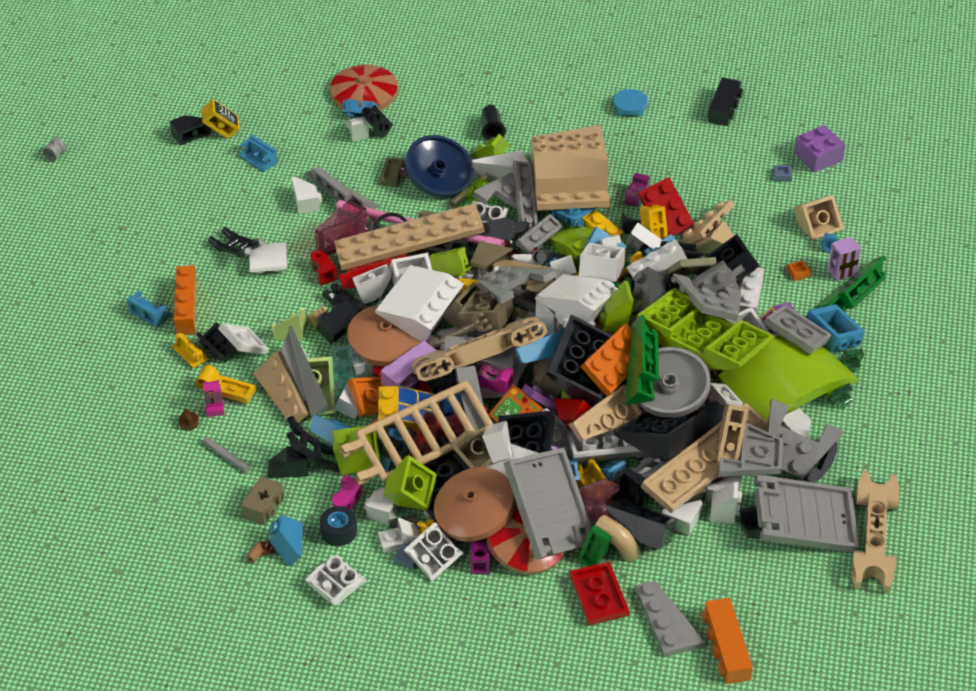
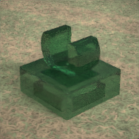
M863 349L844 351L840 357V362L848 365L851 372L858 371V368L861 367L860 362L864 357Z
M848 383L834 390L827 399L831 405L838 402L839 406L844 409L853 402L849 395L853 388Z

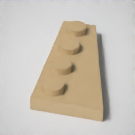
M721 200L714 205L715 209L709 210L703 215V219L693 223L694 227L692 229L689 228L682 233L683 237L678 242L691 244L707 236L706 233L710 232L714 228L713 226L721 221L720 218L724 217L735 206L733 201L728 200L724 202Z
M276 351L253 374L286 419L294 416L299 423L308 415V411L282 351Z
M625 384L619 386L610 395L603 398L569 424L579 442L619 428L643 413L637 403L625 404L627 388Z

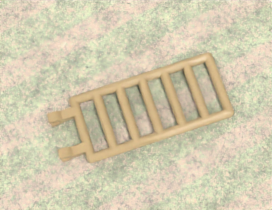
M468 381L461 382L357 430L356 437L358 440L342 445L340 453L343 458H346L354 452L364 449L372 463V468L356 473L357 477L355 480L358 485H363L379 476L382 482H386L389 475L394 471L393 469L387 473L385 472L365 435L376 431L397 467L402 460L383 428L394 423L414 459L421 464L430 462L454 450L450 443L457 437L437 402L446 398L466 431H475L454 394L465 390L485 427L477 431L485 432L487 426L493 425ZM428 406L431 408L450 441L449 444L439 447L420 414V410ZM411 414L432 449V452L423 456L401 420Z

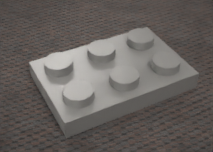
M787 305L782 306L767 316L764 324L772 331L784 336L786 340L793 342L803 351L810 354L828 343L832 337V334Z

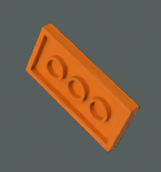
M627 323L622 325L580 366L606 396L610 395L628 377L632 329Z

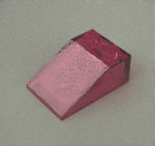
M348 200L315 230L316 249L324 251L328 256L337 253L335 240L368 232L366 208Z

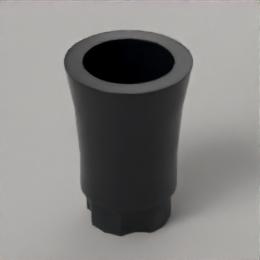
M494 105L484 107L481 111L482 136L488 141L492 137L495 138L498 134L504 137L506 128L502 123L498 109Z

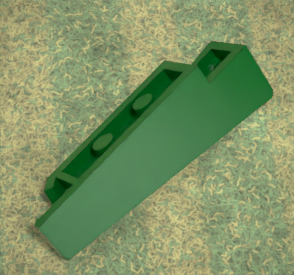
M886 256L873 259L815 306V308L837 304L845 311L847 307L852 309L885 280L886 273L882 271Z
M640 315L632 324L625 404L652 402L655 400L653 383L655 384L659 380L658 333L654 329L650 330L647 327L644 315Z

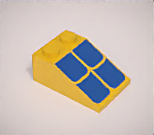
M401 386L379 387L378 421L435 394ZM428 406L420 410L419 412L430 431H440V424L431 408ZM412 414L401 419L405 427L410 428L414 432H421Z

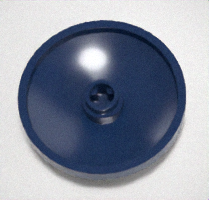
M428 135L417 139L411 144L405 156L404 166L410 181L422 192L436 198L456 197L471 184L470 182H472L474 177V168L469 153L459 143L444 136Z

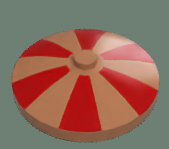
M356 65L348 67L335 75L330 84V93L334 103L344 110L343 100L347 99L359 100V107L362 106V101H374L378 104V109L382 110L396 99L398 82L396 77L385 68L376 65Z
M517 503L507 524L497 533L486 538L488 548L494 558L505 568L519 574L537 575L552 569L564 555V553L549 557L546 556L539 560L535 559Z

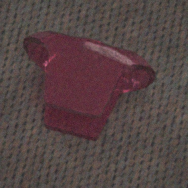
M604 478L585 487H578L584 506L585 504L588 505V508L585 507L590 520L597 522L602 515H606L611 519L615 518L607 511V506L614 503L609 498L620 490L619 485Z

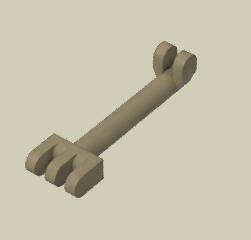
M479 311L471 315L472 323L446 336L461 337L475 329L478 332H486L492 326L491 324L483 326V324L488 322V319L484 317L479 320L478 318L484 315L483 311ZM436 335L430 339V346L436 350L441 348V344H445V336L439 339Z

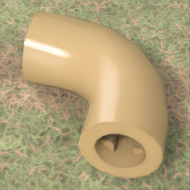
M602 515L595 526L612 536L610 543L619 550L621 557L625 561L629 562L638 559L641 549L636 538L624 526L610 517Z

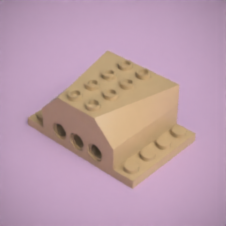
M601 125L531 137L529 161L532 163L537 210L610 207L608 157Z

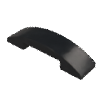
M837 441L820 459L817 468L814 466L805 475L803 481L817 483L829 470L836 456Z

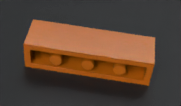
M195 265L176 266L174 309L176 334L196 335L197 275Z
M730 597L705 601L701 616L703 623H707L708 640L713 642V656L718 658L719 675L724 677L725 684L751 680L753 666Z

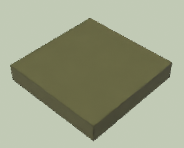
M716 257L679 260L667 268V275L701 274L716 264Z

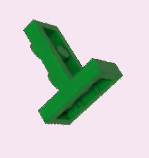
M594 525L589 531L577 560L587 567L600 564L603 556L614 547L610 543L612 536Z

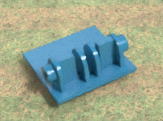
M598 207L550 211H552V216L555 219L578 228L584 225L582 217Z

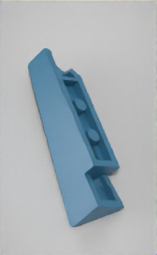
M564 329L515 349L520 362L528 363L553 357Z
M315 414L310 425L312 432L332 445L333 430L353 428L337 420H327ZM380 452V463L387 473L391 471L390 468L395 464L392 459L385 457Z

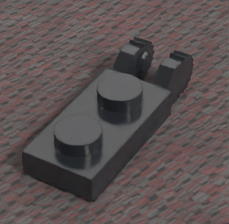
M336 283L331 285V289L337 296H334L327 289L322 291L323 297L332 306L348 300L358 312L369 308L347 291H343L342 287Z

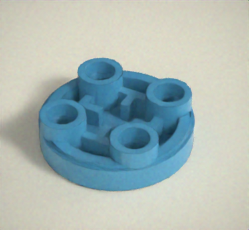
M636 89L621 90L613 98V106L616 109V114L619 116L634 115L640 117L647 108V96Z

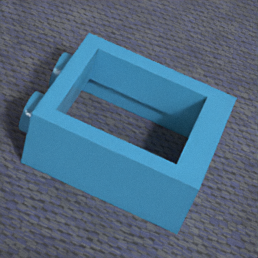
M837 304L811 309L806 315L808 320L832 334L830 341L824 345L831 353L856 348L861 344L865 331ZM833 324L842 334L835 332L829 325Z

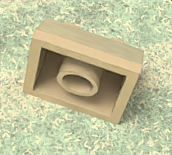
M834 195L824 196L793 207L798 225L811 240L823 237L825 233L832 234L844 229Z

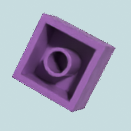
M823 125L796 136L794 153L814 173L843 161L845 144L827 126Z

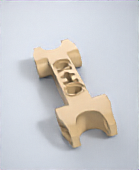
M527 317L509 323L505 328L472 338L443 351L436 350L415 359L411 367L414 375H417L419 380H432L449 374L457 367H464L502 353L515 346L521 347L543 338L548 331L545 323L540 321L539 318ZM537 325L536 329L531 331L532 327ZM541 328H542L541 334L535 335V334H537V333L541 330ZM427 366L425 371L420 372L422 367Z
M862 470L856 492V505L867 506L864 552L853 551L851 575L855 589L861 588V583L865 578L873 577L881 582L883 592L890 593L896 570V556L885 555L887 509L897 510L899 503L900 487L896 474L890 473V479L887 483L877 484L870 480L868 471Z

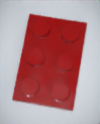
M670 177L637 193L643 206L652 207L655 204L665 207L668 236L671 234L674 236L693 226L694 222Z
M610 561L569 571V577L588 625L629 616L630 610Z

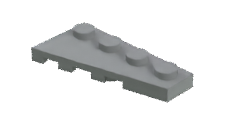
M656 580L635 585L636 594L663 657L705 647V641Z

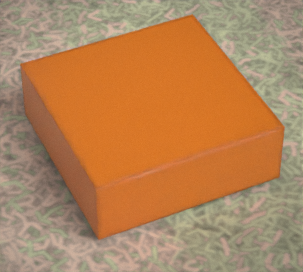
M804 260L786 265V270L794 281L811 277V270Z

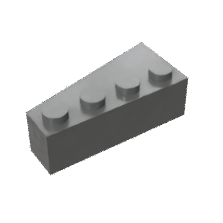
M648 266L638 271L634 277L635 283L632 292L634 301L628 323L631 329L633 322L637 319V315L666 294V277Z

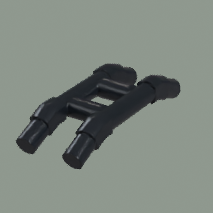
M223 227L221 233L230 240L226 244L213 236L208 238V242L218 251L237 255L240 258L251 254L250 246L252 248H259L265 244L263 238H247L238 235L227 227Z
M294 416L288 417L287 422L290 425L291 431L286 436L291 447L315 462L320 468L339 472L338 464L321 457V453L335 456L333 447L324 442L322 443L305 431ZM308 443L314 446L313 451L307 448Z

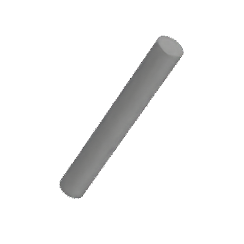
M209 437L203 439V443L244 473L250 471V466Z

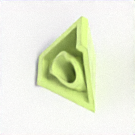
M303 307L300 308L298 315L293 312L289 319L284 320L282 318V323L272 324L273 338L275 340H285L288 329L292 326L298 341L302 342L306 326V314Z

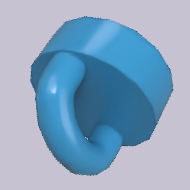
M825 233L821 240L823 250L830 252L832 243L839 241L838 236Z

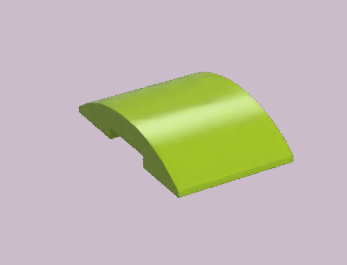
M676 288L670 290L637 315V318L640 315L645 316V324L650 330L654 329L658 333V343L662 347H676L688 350L700 357L707 368L738 369L775 337L743 320L734 324L721 317L701 313L689 300L690 295L682 293Z
M782 335L775 336L769 344L740 368L724 370L718 376V380L722 384H726L743 402V405L747 403L767 421L770 413L769 405L771 399L788 405L789 407L786 412L788 414L823 394L829 397L858 382V378L824 345L810 354L803 351L793 342L786 340Z

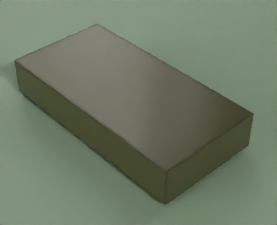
M385 159L380 186H398L404 164L403 159Z

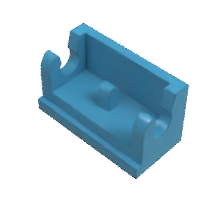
M250 135L247 140L241 143L240 147L245 149L239 153L240 157L262 172L267 171L278 163L276 149L256 136Z
M141 291L128 297L129 312L156 328L171 316L169 311H165L168 308L166 305L158 307L147 301L145 297L139 298L143 294Z

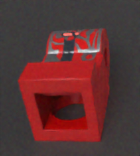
M321 250L312 252L310 254L311 268L317 272V280L320 286L338 280L336 267L326 253Z

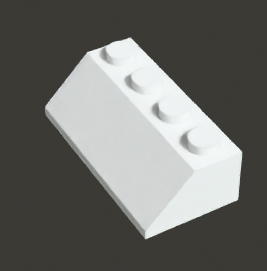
M614 430L580 442L573 432L568 433L570 460H577L578 464L588 462L590 459L602 462L604 460H622L624 458L648 456L615 436Z

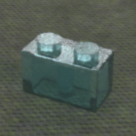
M352 345L332 347L335 391H342L345 385L348 384L347 381L354 378Z

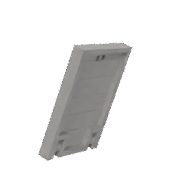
M565 448L512 459L503 463L535 559L539 560L546 556L549 557L583 547L592 527Z
M756 475L754 486L758 487L755 492L758 525L763 528L760 532V540L850 553L858 551L860 546L851 488Z

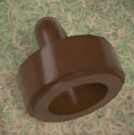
M184 409L183 413L179 416V425L183 430H193L199 424L198 415L188 411V409Z

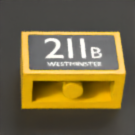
M211 99L201 108L202 122L227 139L240 130L239 116L216 100Z

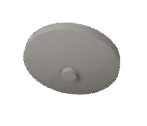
M676 347L659 348V380L655 384L653 383L655 400L637 404L645 411L660 417H680L695 411L704 403L710 391V373L706 364L700 357L688 350Z

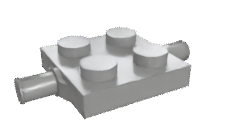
M721 261L693 278L691 282L695 288L702 289L704 287L715 293L723 292L725 286L741 290L736 283V276L745 270L741 264L731 270L724 261Z

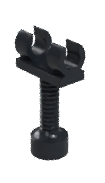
M539 248V250L534 251L532 254V260L537 265L548 263L554 257L556 259L566 257L564 254L551 252L545 248Z

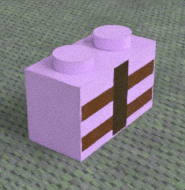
M852 237L833 242L831 245L828 270L836 281L852 277L857 273L861 247Z

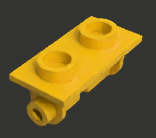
M176 334V343L171 348L192 368L209 360L185 334Z

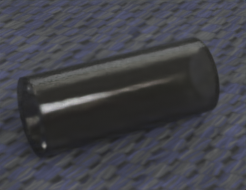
M417 514L399 517L415 525L419 521ZM398 518L388 520L390 529L398 528Z

